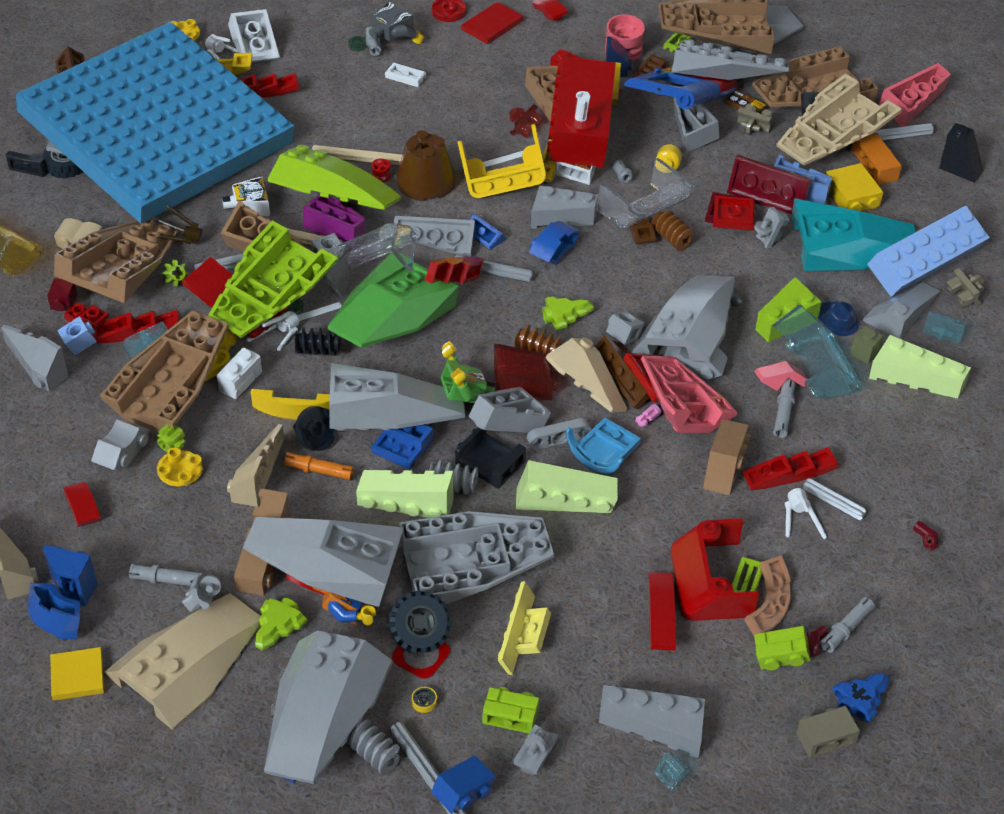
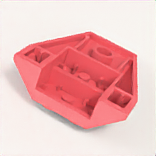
M642 356V363L664 414L676 432L711 433L720 426L722 419L731 420L737 415L738 412L723 396L675 357Z

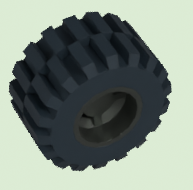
M419 590L402 596L394 603L391 612H389V623L387 624L390 636L398 647L403 648L406 652L420 654L433 651L445 642L444 640L450 634L449 629L452 627V621H450L451 612L446 607L448 605L445 601L442 602L440 600L441 597L433 595L429 591Z

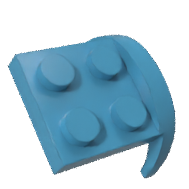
M607 418L601 420L579 442L576 440L572 428L569 427L566 430L568 444L574 456L583 465L601 474L615 472L641 443L640 437Z

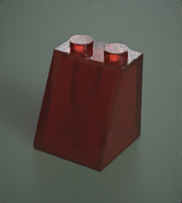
M494 344V378L497 391L522 387L537 401L552 400V391H556L555 378L550 376L552 375V365L550 362H547L544 353L503 344Z

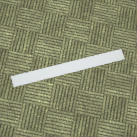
M523 151L483 163L485 167L519 158L522 157Z
M337 302L297 315V317L301 321L339 309L341 304Z

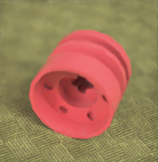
M628 14L614 16L607 23L606 44L607 36H611L628 51V59H632V62L638 60L643 52L644 23L636 16Z

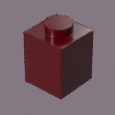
M54 278L47 294L50 310L68 311L73 307L78 294L76 285L63 279Z

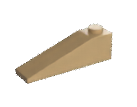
M585 337L571 338L547 354L546 359L563 376L567 373L575 379L574 384L577 387L591 391L590 396L610 412L627 411V407L600 352L593 346V342Z
M278 424L236 470L233 479L229 480L227 492L230 493L231 502L258 507L260 503V498L258 497L260 488L265 489L284 441L283 425Z

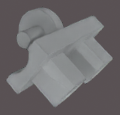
M769 207L763 222L758 221L755 223L756 237L764 243L766 249L771 248L774 242L780 241L782 237L780 228L781 226H787L789 218L785 213H779L774 207Z
M199 574L194 578L190 589L185 593L186 597L182 600L184 606L191 613L200 606L204 610L211 605L213 597L220 592V579L214 575H207L202 579V576Z
M534 725L516 755L514 765L521 767V770L525 773L537 775L558 740V735L547 732L538 725Z

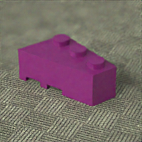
M319 194L303 207L304 228L323 236L335 233L345 246L354 248L364 240L365 218L352 208H345L341 205V201L338 198L333 199L330 195L328 198L322 197Z

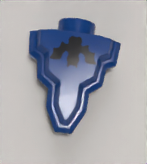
M882 672L869 675L864 680L855 678L848 683L845 681L839 682L832 687L836 698L839 700L838 708L846 706L852 717L855 715L863 722H870L878 713L877 707L881 704L880 696L886 691L890 678Z

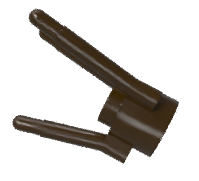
M167 205L166 208L190 226L186 225L185 228L159 219V223L183 232V237L161 234L160 238L184 242L189 245L191 243L197 244L203 229L198 227V223L191 221L176 209Z

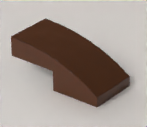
M647 212L627 215L628 225L635 244L656 242L653 225L650 224Z

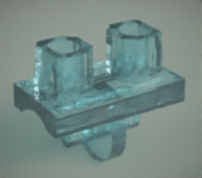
M929 312L922 333L938 337L940 341L944 339L960 344L966 323L942 316L941 314Z

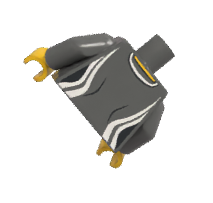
M390 1L380 9L374 10L371 17L372 28L369 30V34L373 39L381 36L388 41H393L399 37L408 36L412 38L414 43L422 44L425 36L421 35L418 30H414L413 15Z

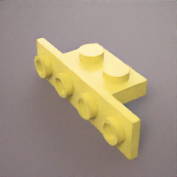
M525 581L520 583L519 590L516 593L515 604L510 613L507 631L504 633L501 651L498 654V661L508 675H513L519 654L541 652L551 612L547 607L532 609L535 595Z

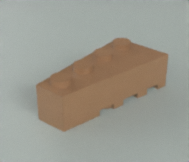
M558 66L527 67L525 86L550 121Z

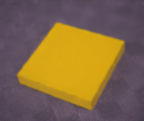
M101 647L50 654L51 696L53 701L104 693Z

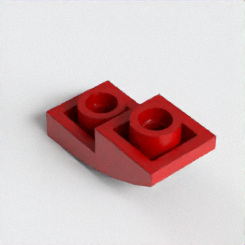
M535 0L532 2L534 9L542 11L545 18L553 21L562 19L563 15L568 13L567 9L557 0Z
M77 302L64 313V318L72 322L80 316L84 323L89 322L95 329L109 317V313L94 305L88 308Z
M86 481L63 487L77 528L101 520L98 508Z

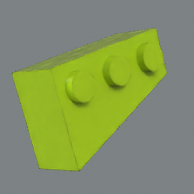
M794 277L758 312L755 330L769 343L817 320L821 301Z

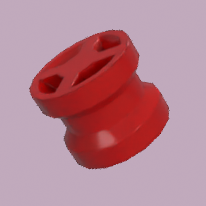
M379 158L372 162V176L381 182L388 181L391 178L390 161Z

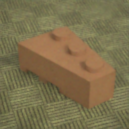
M722 419L710 450L703 489L730 495L737 469H741L743 458L750 442L751 434H747L749 425Z

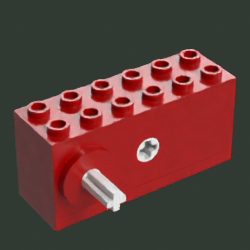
M563 56L562 64L558 63L548 139L552 141H548L546 151L550 153L549 161L604 168L616 63Z

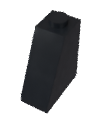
M955 123L947 134L939 169L975 183L983 172L973 129Z

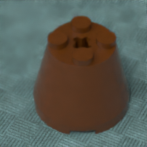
M420 130L416 135L407 140L397 172V184L401 193L414 200L424 201V199L443 198L453 190L455 186V172L445 146L444 138L430 134L425 130Z

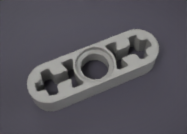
M578 418L533 429L527 434V441L531 449L538 450L568 443L566 430L569 427L573 429L576 440L585 437L591 431V428L585 418Z

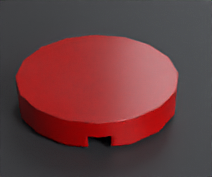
M436 0L432 4L431 13L439 21L455 22L465 17L466 4L462 0Z

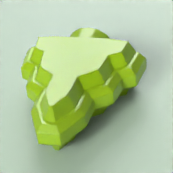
M553 296L545 298L546 306L542 308V314L545 323H552L557 331L566 328L570 323L576 322L578 317H583L593 311L594 306L588 300L571 301L567 298L557 299Z
M271 598L265 600L260 609L262 613L259 619L261 628L256 633L255 647L263 651L273 646L280 637L289 636L294 630H300L306 624L308 619L299 611V606L289 598H283L281 602Z

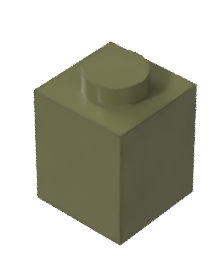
M864 326L853 339L850 355L869 365L879 353L884 335Z

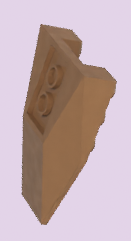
M674 0L659 3L661 29L714 44L772 55L774 32L772 25L767 24V0Z
M839 46L791 59L787 62L790 63L788 72L764 75L754 81L752 86L770 107L801 108V93L821 92L845 73L855 80L857 79L847 69L850 56ZM870 78L857 80L859 81L860 94L865 97H871V101L875 103L878 87Z
M149 219L142 224L136 220L92 232L55 253L54 276L125 303L162 262L174 242L173 240L160 238V235L177 236L178 231L170 228L168 225H161Z

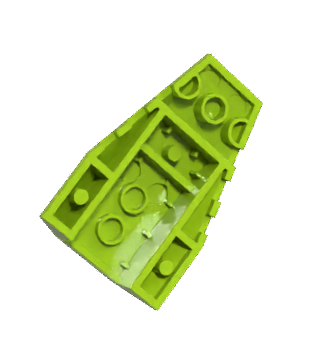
M297 145V147L280 154L268 177V182L310 194L311 190L320 192L322 197L328 198L329 195L339 197L340 201L345 202L354 199L358 200L359 205L382 210L401 200L399 194L368 172L344 160L328 155L323 150H311L306 145Z
M272 220L245 249L241 262L237 263L232 278L228 279L223 294L219 295L208 317L228 323L229 327L227 330L242 338L310 291L338 261V257L322 248L317 253H314L291 240L289 229Z

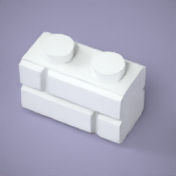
M242 348L216 375L219 391L237 399L255 378L262 373L260 356L255 352Z

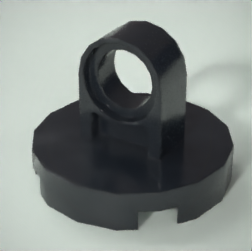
M309 406L299 414L297 421L293 425L298 442L303 448L310 451H323L330 447L335 440V436H333L334 429H330V410L327 408Z

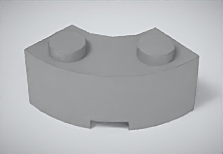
M668 346L664 355L675 357L699 378L707 380L722 376L728 359L719 347L710 362L691 361L686 347Z
M116 419L111 431L104 438L98 439L91 461L113 470L126 468L140 451L141 447L147 444L150 429L127 420Z

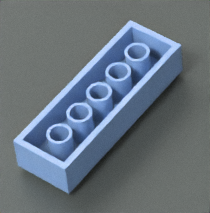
M964 206L878 252L867 265L892 297L979 249L990 237L968 207Z

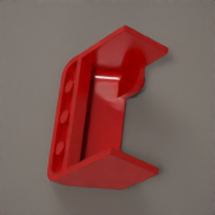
M743 518L702 521L672 543L671 560L680 611L685 619L701 621L746 618L747 615L756 611L758 591L733 592V587L729 580L722 577L711 578L705 548L707 546L739 545Z

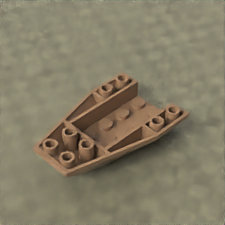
M191 311L126 363L102 392L100 398L123 419L158 432L165 425H168L169 428L174 427L199 395L227 332L228 323Z

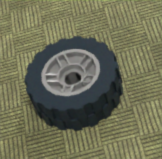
M45 148L42 156L45 159V169L51 176L65 179L80 175L83 172L65 154L46 151Z

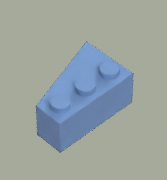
M779 154L774 167L812 179L806 201L826 204L832 177L812 168L809 171L800 167V163L796 161L793 164L784 160V156Z

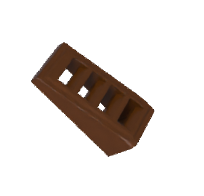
M651 54L632 78L653 72L658 67L666 68V60Z

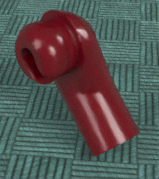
M918 521L914 525L913 531L922 536L923 545L927 550L936 549L939 545L937 532L921 521Z
M823 625L806 633L810 657H817L820 654V640L828 635V630Z

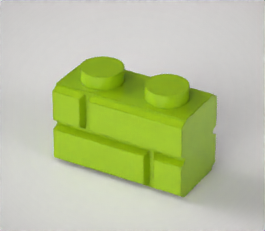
M804 626L754 634L756 655L761 670L773 671L780 666L786 665L801 666L804 662L811 661Z
M489 687L482 713V724L530 734L538 715L539 698L529 692L519 694L510 692L505 687Z

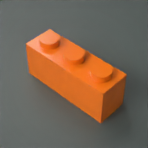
M876 132L852 143L851 150L878 185L899 179L902 170L901 163L895 158L892 151Z

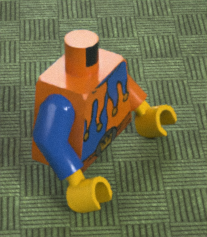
M312 587V589L324 593L322 607L329 611L338 622H349L357 625L362 620L365 625L373 623V617L376 616L373 606H367L364 602Z

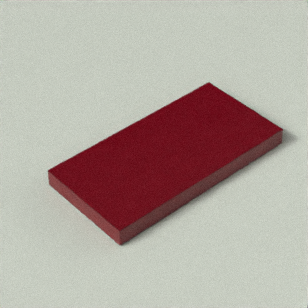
M737 155L726 193L755 199L756 203L774 207L777 210L792 215L794 199L806 201L812 179Z

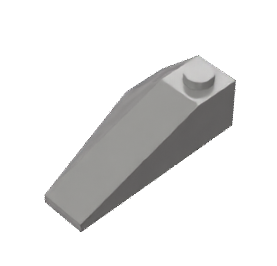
M7 325L1 327L6 344L38 388H44L50 392L69 377L62 347L43 336L35 338L34 334L30 332L25 335L20 329Z

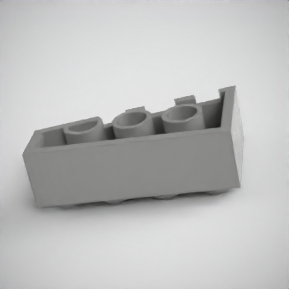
M603 685L599 723L629 734L631 732L644 736L643 739L653 742L655 740L668 745V748L676 751L680 749L690 753V756L699 758L705 699Z

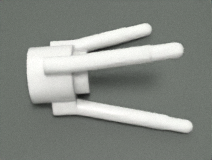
M211 34L206 39L207 53L215 59H220L216 53L222 52L224 48L235 53L239 52L236 48L223 43L230 42L231 40Z
M287 311L283 315L263 323V327L274 325L258 337L276 327L282 332H289L277 348V351H281L292 335L296 333V330L298 331L296 326L299 325V319L292 311ZM247 338V342L254 340L253 338Z
M801 488L791 490L788 493L789 501L785 502L786 537H790L791 510H794L798 513L809 512L822 538L826 539L827 535L814 513L810 501L807 499L805 490Z

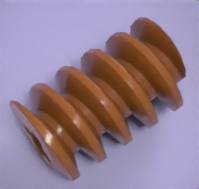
M673 211L660 212L652 219L653 229L661 234L667 242L671 243L677 251H683L689 246L694 237V230L689 228L687 224H684V221L679 219L677 215H674Z
M530 324L524 329L519 330L514 341L515 348L521 347L522 351L528 350L532 355L536 353V356L539 358L544 356L545 360H547V354L562 345L560 336L555 341L553 340L554 334L552 333L546 338L545 330L538 335V328L535 327L531 332Z

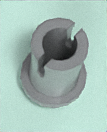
M616 160L612 168L617 173L618 180L624 183L629 182L632 179V171L625 166L622 160L620 162Z

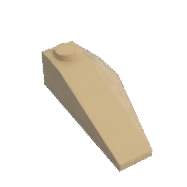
M0 528V577L9 600L29 594L30 583L39 580L35 567H29L27 558Z

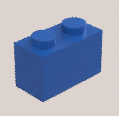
M474 755L439 774L431 793L453 814L460 809L466 810L479 798L481 800L485 799L492 791L491 786L496 776Z

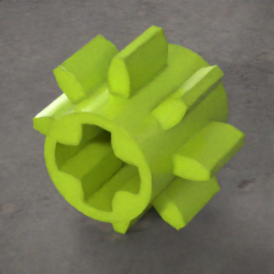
M177 260L172 261V266L165 263L166 270L161 272L167 278L165 283L172 281L173 286H178V281L183 282L185 275L189 274L184 269L186 264L178 265ZM172 271H178V275H172Z
M165 425L158 431L159 434L157 436L159 439L157 443L164 451L167 452L173 447L181 449L184 446L185 433L177 425L171 428Z

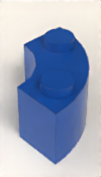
M562 221L551 222L538 237L532 240L529 253L557 265L564 253L574 248L581 231Z
M30 583L27 610L32 621L44 631L55 635L61 640H76L80 620V601L62 596L57 591L55 584Z

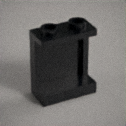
M479 427L473 429L469 436L456 446L454 451L455 464L459 463L462 468L468 465L470 473L477 467L478 477L497 489L526 462V447L518 444L512 449L488 435L486 430Z

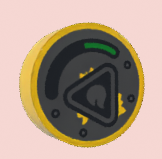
M429 687L417 688L412 694L413 708L421 713H428L434 710L437 705L436 692Z

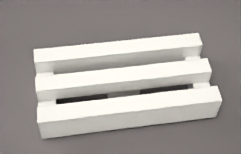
M393 63L385 72V78L419 87L423 79L426 78V72Z

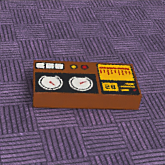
M738 90L729 95L725 101L726 105L737 110L740 107L744 108L747 104L754 105L756 112L760 114L763 110L767 109V104Z

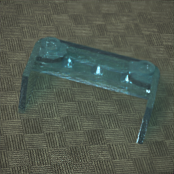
M801 304L773 324V327L785 336L787 348L792 353L796 352L803 360L811 375V378L804 383L810 388L816 398L829 399L856 393L863 388L833 334Z

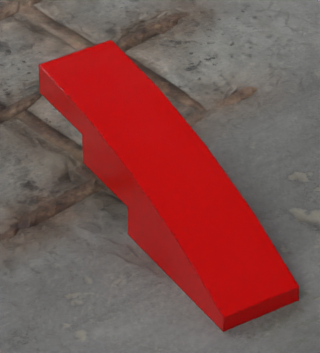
M276 73L260 79L257 78L256 74L240 79L261 98L283 95L300 89L296 73L278 78Z
M449 257L433 260L430 262L424 281L431 284L438 281L446 284L454 281L461 284L467 283L479 277L485 259L480 257Z
M177 309L159 316L154 311L134 317L129 312L102 322L94 329L95 333L93 336L97 341L96 343H115L157 337L179 322L181 315Z
M826 447L812 454H808L807 450L789 458L782 454L746 469L742 473L750 490L753 491L803 481L838 469L839 467L830 448Z
M649 572V633L651 650L676 651L673 573Z

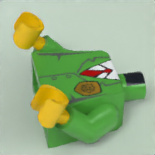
M451 341L442 346V354L448 359L440 379L448 400L475 403L480 394L494 392L495 384L485 381L480 369L461 364L457 356L452 355L457 350Z

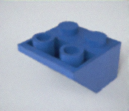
M45 545L43 551L51 578L58 592L62 596L80 601V605L86 606L97 586L91 556L80 551L74 552L58 546Z

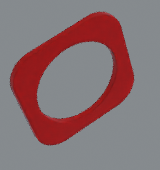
M445 642L437 647L439 657L433 665L427 668H414L408 665L404 660V650L401 647H397L392 653V661L411 674L426 679L433 676L450 654V647Z

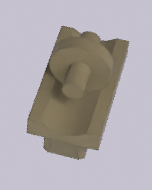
M747 104L744 108H739L737 123L746 128V134L751 135L753 130L757 132H770L772 111L765 109L760 114L756 112V107L751 104Z
M959 268L954 270L955 277L946 282L949 291L952 294L959 290L963 291L957 295V299L963 307L971 303L975 306L981 305L978 297L984 289L982 285L985 279L982 275L973 276V274H970L966 277Z

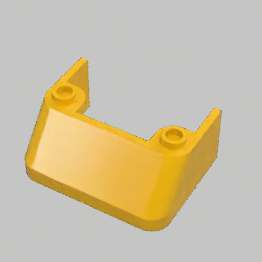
M535 124L531 125L535 144L527 146L523 150L522 157L524 163L486 171L484 163L478 158L467 160L463 141H458L468 190L473 197L482 198L535 186L545 180L546 172Z

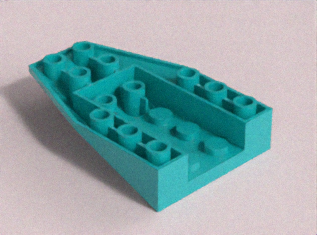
M794 199L791 217L794 230L800 231L802 239L801 261L804 271L870 269L867 264L878 252L916 233L914 224L857 210Z

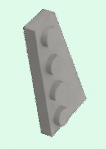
M395 216L393 237L464 257H471L475 220Z

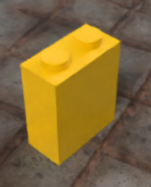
M862 163L826 171V175L832 177L829 194L839 207L857 211L880 207L883 191Z

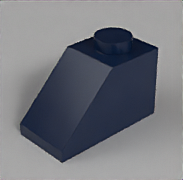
M607 36L605 61L621 63L620 77H628V70H632V59H628V51L611 36Z

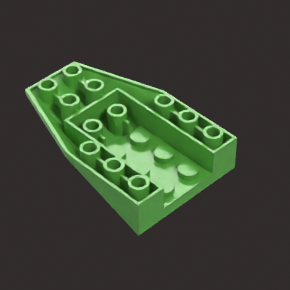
M392 251L351 292L329 323L328 330L361 348L417 332L456 307L459 286L453 282L446 284L438 281L431 284L424 281L428 269Z

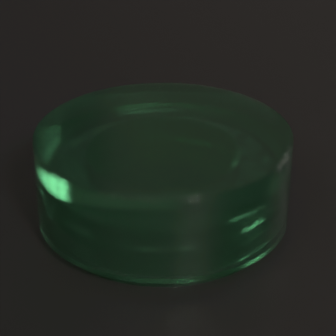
M361 36L351 37L348 41L349 49L355 52L365 50L367 47L366 39Z
M298 298L290 304L287 311H292L296 315L301 314L304 310L303 301Z

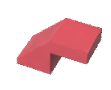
M787 361L760 367L754 371L762 383L776 391L780 389L788 378L803 387L809 382V379L801 369Z

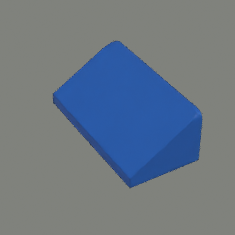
M474 214L470 218V220H475L474 239L490 250L507 239L503 233Z

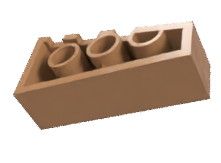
M239 201L224 226L221 235L226 246L244 252L271 221L269 219L266 220L258 212L249 209L244 203ZM290 234L291 240L304 247L300 239Z
M260 488L258 497L261 504L260 507L255 506L253 522L256 517L291 518L288 493ZM248 528L246 539L251 528ZM242 548L234 575L236 591L264 596L267 587L272 585V572L276 567Z

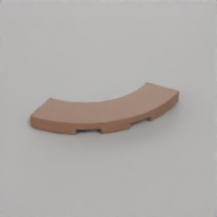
M781 555L762 561L759 565L765 579V598L761 607L752 614L747 615L744 619L753 636L754 634L772 631L788 610L791 599L789 584L791 579L786 563Z

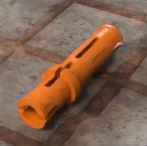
M290 452L286 453V456H288L284 460V466L302 469L305 473L311 471L349 481L352 479L354 466L316 459L312 455L302 456Z

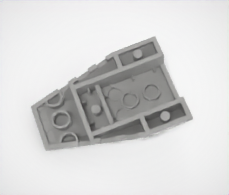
M696 275L674 293L648 324L631 353L653 355L658 345L686 347L691 361L710 362L726 334L725 325L728 323V309L731 307L730 299L733 296L735 277Z
M317 630L300 640L279 683L264 768L265 774L314 784L334 759L333 754L346 743L349 733L362 722V716L365 712L371 710L375 705L392 666V660L363 639Z

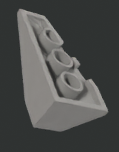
M921 282L873 307L864 317L863 321L901 339L941 291Z

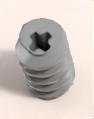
M439 460L437 465H434V461L431 462L429 471H435V474L453 471V487L456 493H460L462 489L464 495H468L471 490L472 493L474 492L478 478L477 467L470 473L468 465L461 471L459 463L455 469H452L451 462H448L446 467H443L442 460Z
M367 719L361 722L357 728H353L347 736L346 744H349L350 748L357 751L358 755L364 757L366 762L371 763V766L378 770L382 776L387 775L399 763L400 756H398L400 747L397 744L392 746L393 741L390 738L385 739L386 734L383 732L378 733V727H371V721Z

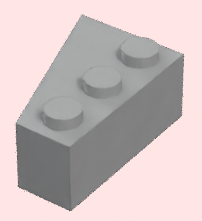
M673 97L674 112L686 153L719 139L718 121L703 104L689 109H682L678 106L676 98Z
M539 186L531 211V229H536L537 226L549 225L555 221H562L570 226L594 225L597 214L598 194Z
M522 387L480 394L469 417L475 422L476 426L483 430L529 433L533 429L544 427L551 412Z

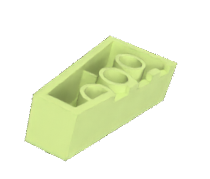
M889 335L873 360L869 379L877 380V378L888 380L887 383L896 385L898 382L910 385L909 388L929 389L931 393L959 398L966 386L971 367Z
M528 460L516 491V509L611 513L618 500L617 478Z
M364 470L356 491L357 505L427 518L449 515L453 503V471H445L444 474H435V471L413 474L412 471L403 470L401 474H394L392 470Z

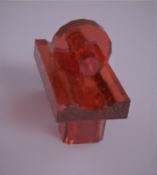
M533 104L526 111L522 107H513L510 110V121H515V127L510 131L511 135L515 136L519 133L526 138L532 131L529 124H535L537 127L541 123L543 118L536 113L538 106Z

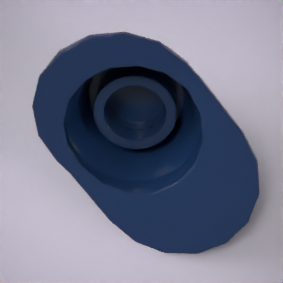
M841 301L821 303L818 319L832 333L839 336H849L858 330L859 323L856 319V311L852 305Z

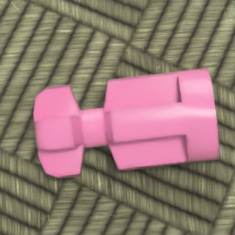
M652 404L642 415L636 417L638 425L644 427L648 422L660 416V408L656 404Z

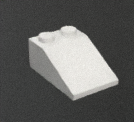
M266 9L231 13L228 26L232 40L239 53H252V63L280 58Z

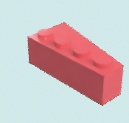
M937 63L884 89L879 106L889 100L900 107L902 112L893 119L901 127L907 126L945 90L951 74L942 65Z

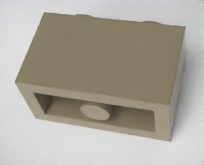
M844 706L830 708L824 713L815 716H805L799 720L796 734L809 758H814L855 745L860 730L847 707Z

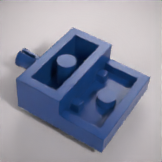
M423 424L383 430V433L371 446V453L410 470L433 441V428Z

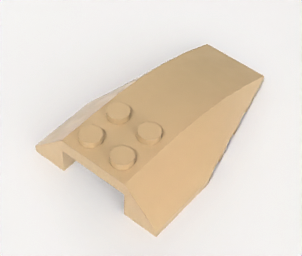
M845 73L815 97L813 104L808 105L806 112L802 117H798L793 128L790 127L778 141L777 147L801 164L807 165L876 132L901 113L902 109L889 100L880 106L860 94L859 81Z
M229 593L211 602L207 609L201 608L142 640L104 673L121 688L126 684L133 688L154 706L156 717L174 730L211 698L218 683L223 681L228 674V669L233 662L238 660L245 645L250 643L260 629L259 619L261 616Z

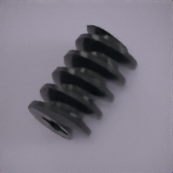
M302 327L300 333L297 330L295 333V353L300 354L303 349L304 354H309L311 350L313 355H317L320 349L321 355H326L327 351H329L330 356H334L336 350L339 355L340 336L336 333L332 335L330 330H327L326 335H324L322 328H319L317 334L311 328L309 334H307L305 327Z

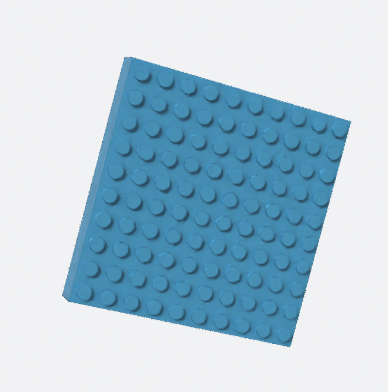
M172 22L16 93L17 112L140 224L168 210L166 208L167 205L174 207L293 142L294 125Z

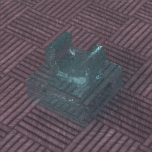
M672 752L664 754L653 773L669 790H674L679 786L682 779L686 777L690 769Z

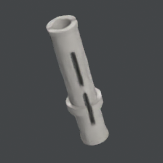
M790 379L784 382L781 387V393L777 397L778 410L773 434L777 436L778 430H780V438H784L788 434L791 407L795 403L793 395L796 383L792 381L791 387H789Z
M131 564L129 573H132L129 574L130 579L150 581L151 584L162 582L191 586L194 578L199 574L202 578L204 577L203 572L160 568L159 565L151 567Z
M863 597L840 622L832 626L831 632L820 641L821 647L825 651L828 649V652L832 653L842 641H846L850 637L849 634L874 610L875 604L871 599L867 601V597Z

